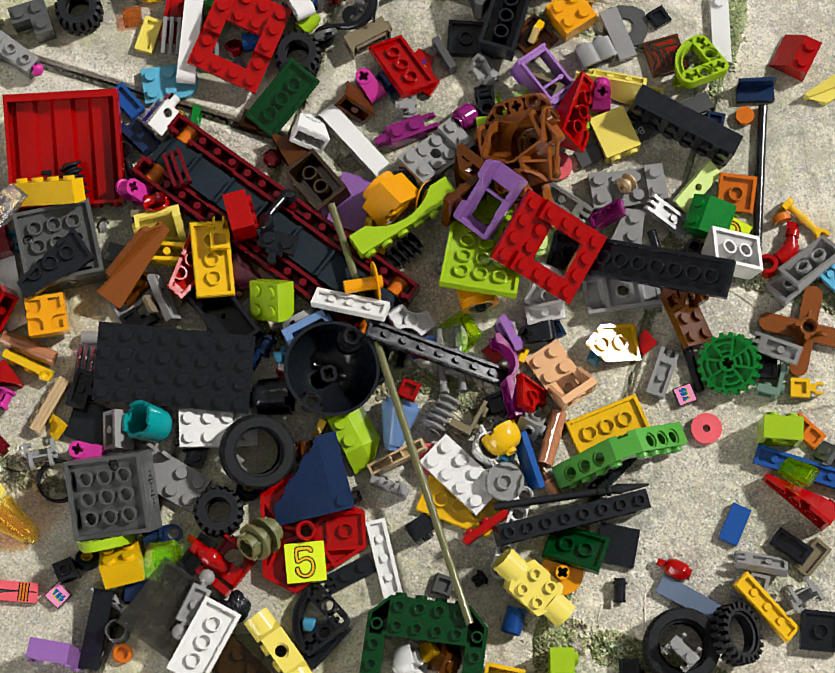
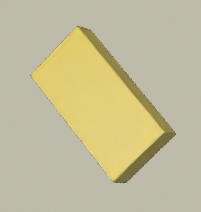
M145 16L134 47L135 51L153 56L161 33L163 20Z

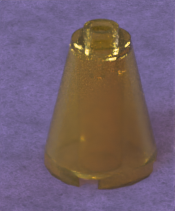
M7 494L0 502V533L25 545L29 543L33 545L40 537L38 534L39 528L15 499Z

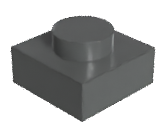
M823 440L812 456L815 460L830 466L835 459V445Z

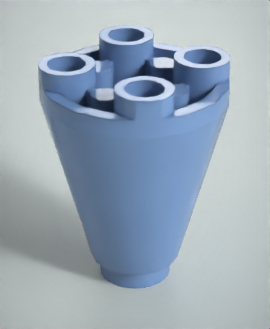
M386 397L382 401L384 449L395 451L402 447L405 438L391 397ZM405 401L402 407L411 430L420 412V408H418L419 404Z

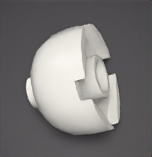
M410 639L402 643L394 651L392 663L394 673H429L427 669L428 663L422 661L421 655L417 650L419 645L415 640Z

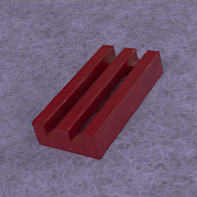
M177 148L176 151L171 150L168 154H162L175 190L193 183L180 148ZM177 155L179 156L180 162L182 164L184 173L187 178V180L185 181L182 178L177 161L175 159V156ZM169 158L172 159L180 183H176L168 161Z

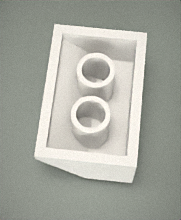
M716 226L710 227L701 254L735 260L734 277L750 280L763 271L759 236Z

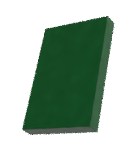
M578 528L549 534L542 552V558L599 575L610 544V538Z

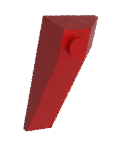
M584 71L579 73L555 110L560 116V121L557 125L565 135V139L560 143V147L578 153H584L590 132L587 131V123L591 121V115L588 113L589 105L592 104L594 82Z
M190 234L167 284V287L180 300L195 285Z
M768 473L761 479L821 531L830 526L834 521L835 502L833 500H827L825 497Z

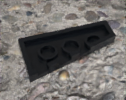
M72 227L69 233L63 239L61 238L16 283L26 299L29 300L95 259L75 228Z

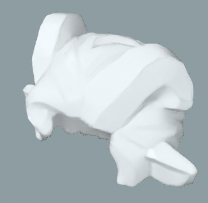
M480 424V433L475 434L471 452L486 469H490L493 465L498 464L501 456L491 454L481 443L484 435L487 433L491 435L492 432H487L483 425Z

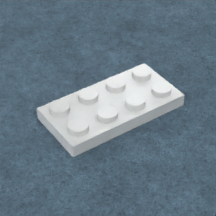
M191 408L178 409L179 448H219L220 440L230 424L241 417L256 414L254 408H249V414ZM251 430L244 434L239 440L237 447H257V430Z
M447 434L420 460L421 465L475 516L493 499L485 487L487 471Z
M205 596L166 668L174 673H211L242 615Z

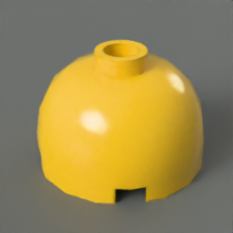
M507 420L493 428L494 431L491 435L487 433L481 439V443L488 452L495 456L506 454L508 457L517 451L516 446L520 443L521 433L514 420Z

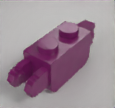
M433 112L422 116L417 114L386 126L385 130L382 131V135L375 137L374 141L377 148L387 145L388 148L392 147V150H396L426 138L427 133L437 130L440 124L435 122L425 126V122L436 117Z

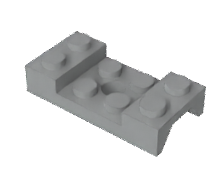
M450 117L438 126L434 133L414 148L410 147L399 155L395 165L397 167H405L415 177L417 186L420 189L426 181H434L455 164L456 146L463 143L471 149L476 144ZM435 152L440 157L433 158L430 153Z
M662 163L643 165V168L608 173L607 170L591 172L587 175V182L590 185L592 207L594 208L593 213L618 198L623 200L625 209L647 205L646 202L650 199L651 193L658 195L666 202L669 199ZM625 173L632 175L636 179L637 184L636 189L632 190L628 195L620 192L616 185V180L622 178V175Z
M597 276L585 277L581 283L588 318L604 316L611 312L663 306L659 287ZM626 287L628 294L620 295L618 288Z

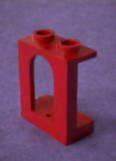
M225 534V539L215 549L223 557L229 550H239L237 538L234 535L229 537ZM244 557L243 563L239 568L247 574L256 564L257 560L253 561ZM203 564L202 566L199 565L195 571L200 574L201 571L209 568ZM216 577L211 584L226 598L235 589L228 582L224 585Z

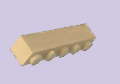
M60 375L54 380V386L48 390V396L46 399H43L42 406L36 411L34 420L32 419L29 423V429L39 435L43 434L51 415L55 413L72 384Z
M422 438L414 441L418 455L428 451ZM407 445L367 464L371 475L377 476L410 460L411 457Z

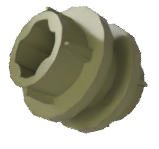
M267 516L264 518L256 517L250 524H246L241 528L240 538L237 539L239 551L249 560H265L270 556V553L279 550L280 540L283 538L282 527L273 518H267Z

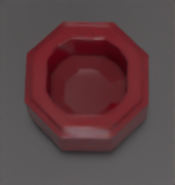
M233 39L225 44L228 56H240L244 51L240 40Z
M269 149L264 153L263 161L268 168H276L281 164L282 156L277 149Z

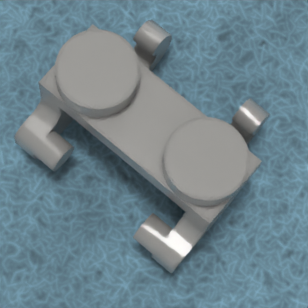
M482 52L477 53L470 61L471 65L466 69L468 74L474 73L478 82L475 86L477 88H482L484 85L489 87V85L499 82L501 76L493 68L491 58L486 56V54L483 55Z
M416 94L404 99L401 97L395 100L396 118L407 119L415 116V113H417Z
M54 437L46 439V443L51 445L49 448L29 451L28 448H32V444H23L24 458L26 463L29 464L31 471L36 470L34 464L49 460L50 466H55L53 460L59 458V452Z
M807 575L803 577V581L808 584V587L795 593L790 585L785 587L787 592H790L785 599L787 605L791 610L794 609L796 614L804 611L802 606H798L813 597L818 596L815 598L817 603L825 599L818 585H815L814 581L811 582Z
M685 632L679 637L675 635L661 649L663 653L668 655L670 653L668 648L671 647L687 663L686 666L684 664L680 666L684 673L700 659L697 654L702 650L698 646L693 652L682 641L687 635Z

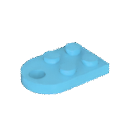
M178 64L140 69L146 106H151L158 98L163 99L165 95L172 92L180 98V101L191 98L199 86L198 76L195 85L176 83Z

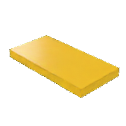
M225 220L223 229H229L228 220ZM212 221L189 223L196 299L235 296L231 247L228 250H211L209 231L215 229Z
M636 394L569 420L564 424L577 454L613 436L618 437L633 429L650 427Z
M429 474L427 483L440 521L464 530L470 528L475 530L480 526L479 522L487 516L491 518L499 512V510H494V503L502 501L493 498L475 516L433 475ZM422 493L415 511L429 516L430 514ZM492 530L487 532L482 537L489 539Z

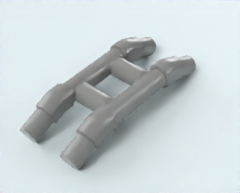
M461 326L453 327L455 348L453 349L463 352ZM435 328V342L443 345L442 328ZM437 365L440 394H448L446 375L458 374L459 392L461 394L467 393L465 374Z

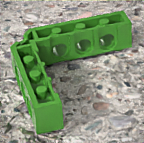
M680 422L637 428L627 431L624 435L608 438L553 466L552 471L559 489L568 488V491L578 488L581 482L584 484L594 480L593 476L595 475L601 476L608 473L607 469L609 468L615 469L622 466V462L629 458L637 457L640 460L648 456L649 458L655 457L659 454L663 456L670 452L674 454L683 450L682 446L688 444Z

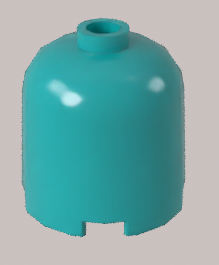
M136 400L129 405L131 408L127 414L124 413L122 419V429L128 434V437L144 442L160 443L169 436L172 429V418L166 410L143 400Z

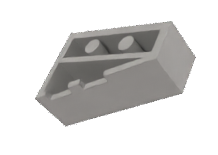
M626 208V216L621 218L611 239L641 244L645 210Z

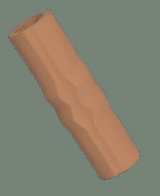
M4 330L0 336V345L25 355L30 359L50 367L57 360V351L45 347L36 341L8 330Z
M551 410L542 439L537 463L538 466L546 469L553 467L567 416L562 410Z

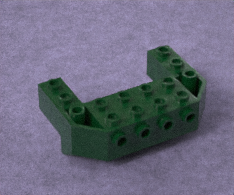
M396 592L395 595H390L368 612L359 673H381L385 639H390V636L459 645L461 649L465 650L462 673H483L488 628L470 605L468 607L474 623L466 625L458 600H455V603H448L447 599L435 598V601L427 600V596L415 595V598L407 597L406 593Z

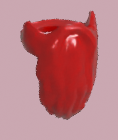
M156 192L151 196L146 194L144 196L143 209L146 211H161L171 206L169 197L163 192Z

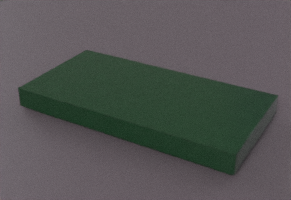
M291 57L246 112L245 116L272 138L271 135L280 132L321 81Z

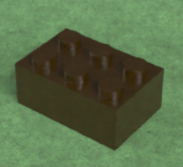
M314 148L284 171L289 181L311 207L324 217L330 213L328 204L335 203L337 207L351 196L346 185Z

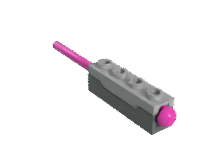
M0 30V58L31 80L34 76L42 75L44 68L39 57Z

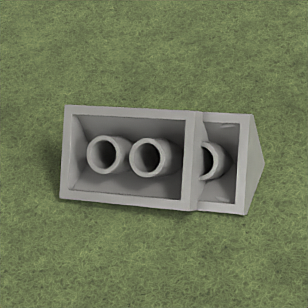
M822 234L777 268L780 274L765 286L782 308H785L835 264V243Z

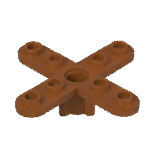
M809 286L804 290L798 319L766 312L758 320L761 330L794 338L793 344L803 347L797 366L788 364L790 374L795 377H801L807 372L813 343L835 348V328L818 323L823 293L817 286ZM803 326H809L811 328V332H806Z

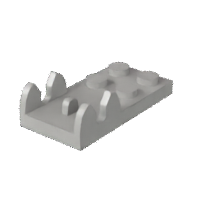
M144 442L140 450H152L158 495L193 514L196 498L201 496L200 493L203 490L204 492L207 491L213 480L175 459L166 451L156 448L150 442Z

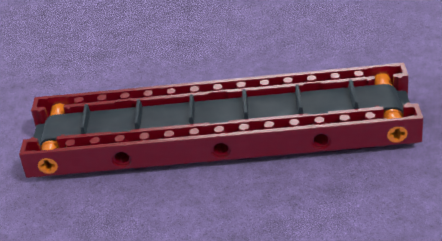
M178 113L167 126L170 135H167L149 158L143 155L132 168V172L138 180L151 186L155 192H163L169 197L171 204H178L179 209L196 222L212 221L213 216H215V221H221L222 216H224L225 220H228L230 246L273 278L294 281V293L309 304H311L310 302L317 287L344 292L343 281L352 280L334 223L298 197H296V201L291 205L283 204L273 216L275 223L273 230L299 237L294 257L283 254L282 257L278 256L275 266L267 264L269 253L265 252L266 249L257 247L261 229L256 230L258 236L235 242L222 195L245 189L246 195H251L254 212L258 221L260 215L263 212H267L280 196L279 192L286 189L182 114ZM177 148H180L193 183L175 190L162 154H168L169 151H176ZM177 155L175 156V159L177 161L182 178L185 181L187 180V178L184 173L179 156ZM169 158L168 161L176 183H180L172 159ZM345 232L359 277L371 276L370 262L374 261L378 275H382L384 288H381V300L390 302L391 307L389 311L399 304L409 306L419 294L420 285L377 254L369 259L366 257L361 260L349 242L350 235ZM373 290L364 291L366 297L375 299ZM323 309L325 314H330L333 321L350 324L365 334L367 323L364 317ZM386 317V319H385L384 322H383V321H379V322H382V323H385V324L390 325V322H389V320L387 319V317Z

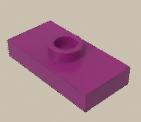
M618 198L589 216L591 227L599 232L625 217L626 211L623 200Z

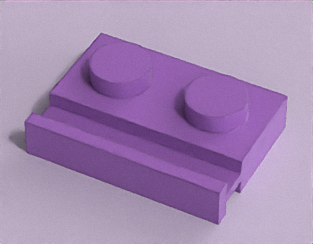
M504 314L498 317L493 327L496 333H500L515 349L516 353L519 354L523 348V342L520 336L516 335L512 321Z

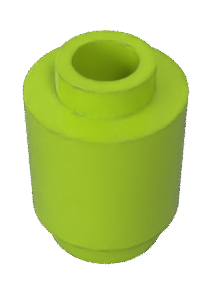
M316 13L301 21L297 20L294 23V31L297 33V30H301L303 34L305 31L310 34L319 25L321 18Z

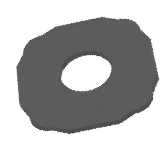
M618 5L617 9L621 18L628 19L633 23V30L628 33L633 46L641 45L647 36L648 20L645 12L635 6ZM603 26V34L606 36L607 33Z

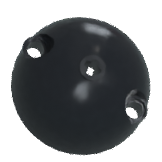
M324 321L303 329L292 340L284 359V375L290 393L301 405L303 411L323 416H340L357 410L370 399L378 384L380 364L375 347L369 339L364 338L363 332L347 323ZM346 334H353L356 337V341L351 342L347 340ZM327 371L331 373L328 379L324 377ZM312 398L316 405L314 407L307 406L306 399Z

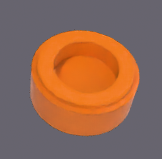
M746 106L740 107L735 113V121L741 126L750 125L754 119L753 110Z
M785 211L774 215L771 220L774 226H778L790 221L791 216L789 212Z
M120 643L114 647L112 656L116 662L126 664L131 661L133 650L129 645Z

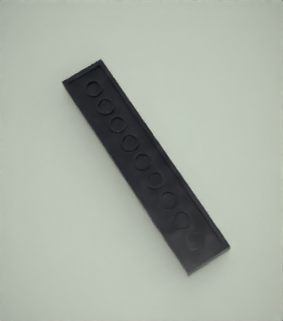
M555 230L546 264L565 271L580 244L560 231ZM606 239L587 275L727 300L736 261Z

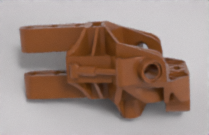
M528 93L496 103L491 109L485 125L478 126L474 134V142L478 145L477 155L483 160H499L528 181L512 206L513 214L527 189L553 202L549 183L559 181L562 174L560 170L559 149L560 143L565 139V135L557 125L560 121V116L552 108L549 98L544 93ZM526 135V137L524 138V141H523V146H524V149H525V150H523L522 140H523V137ZM495 180L492 181L495 186L494 190L498 195L510 192Z

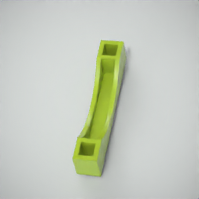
M446 176L429 186L422 204L407 218L387 226H364L349 236L350 244L361 260L366 257L367 259L373 257L378 249L389 247L394 239L405 237L410 229L414 227L417 229L425 223L426 219L430 217L433 219L438 216L443 209L444 197L455 189Z

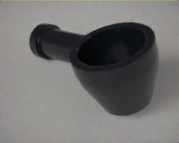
M123 141V147L128 149V152L123 154L127 176L134 175L130 159L133 154V147L129 142Z

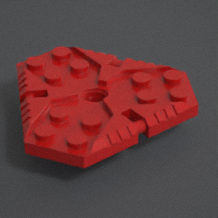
M289 474L277 485L269 487L260 493V512L262 518L268 514L269 518L276 520L273 507L277 501H280L285 492L284 488L294 475ZM355 506L282 525L283 538L280 540L279 550L270 553L268 558L262 560L263 578L294 594L299 593L314 583L287 584L284 544L324 540L325 556L329 560L326 563V572L333 567L336 569L367 549L365 511ZM304 527H309L312 529V533L310 536L304 537L301 535V530Z

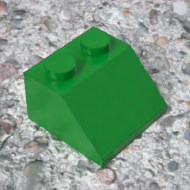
M694 194L683 228L694 238L706 239L711 226L725 229L730 228L737 206L712 195Z

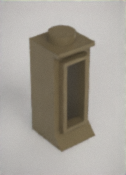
M381 16L375 19L374 23L371 21L363 27L344 35V45L354 60L356 53L360 54L369 49L370 45L385 41L387 37L390 39L392 27Z

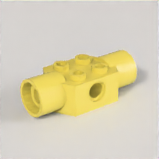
M511 547L506 549L496 559L492 569L504 579L503 589L527 611L536 616L543 614L555 626H560L571 616L575 605L562 594L563 585L535 559H523Z
M267 607L243 623L255 641L262 643L259 647L265 656L270 655L274 661L271 664L277 673L280 671L282 673H313ZM277 646L285 648L286 653L283 657H278L275 654Z

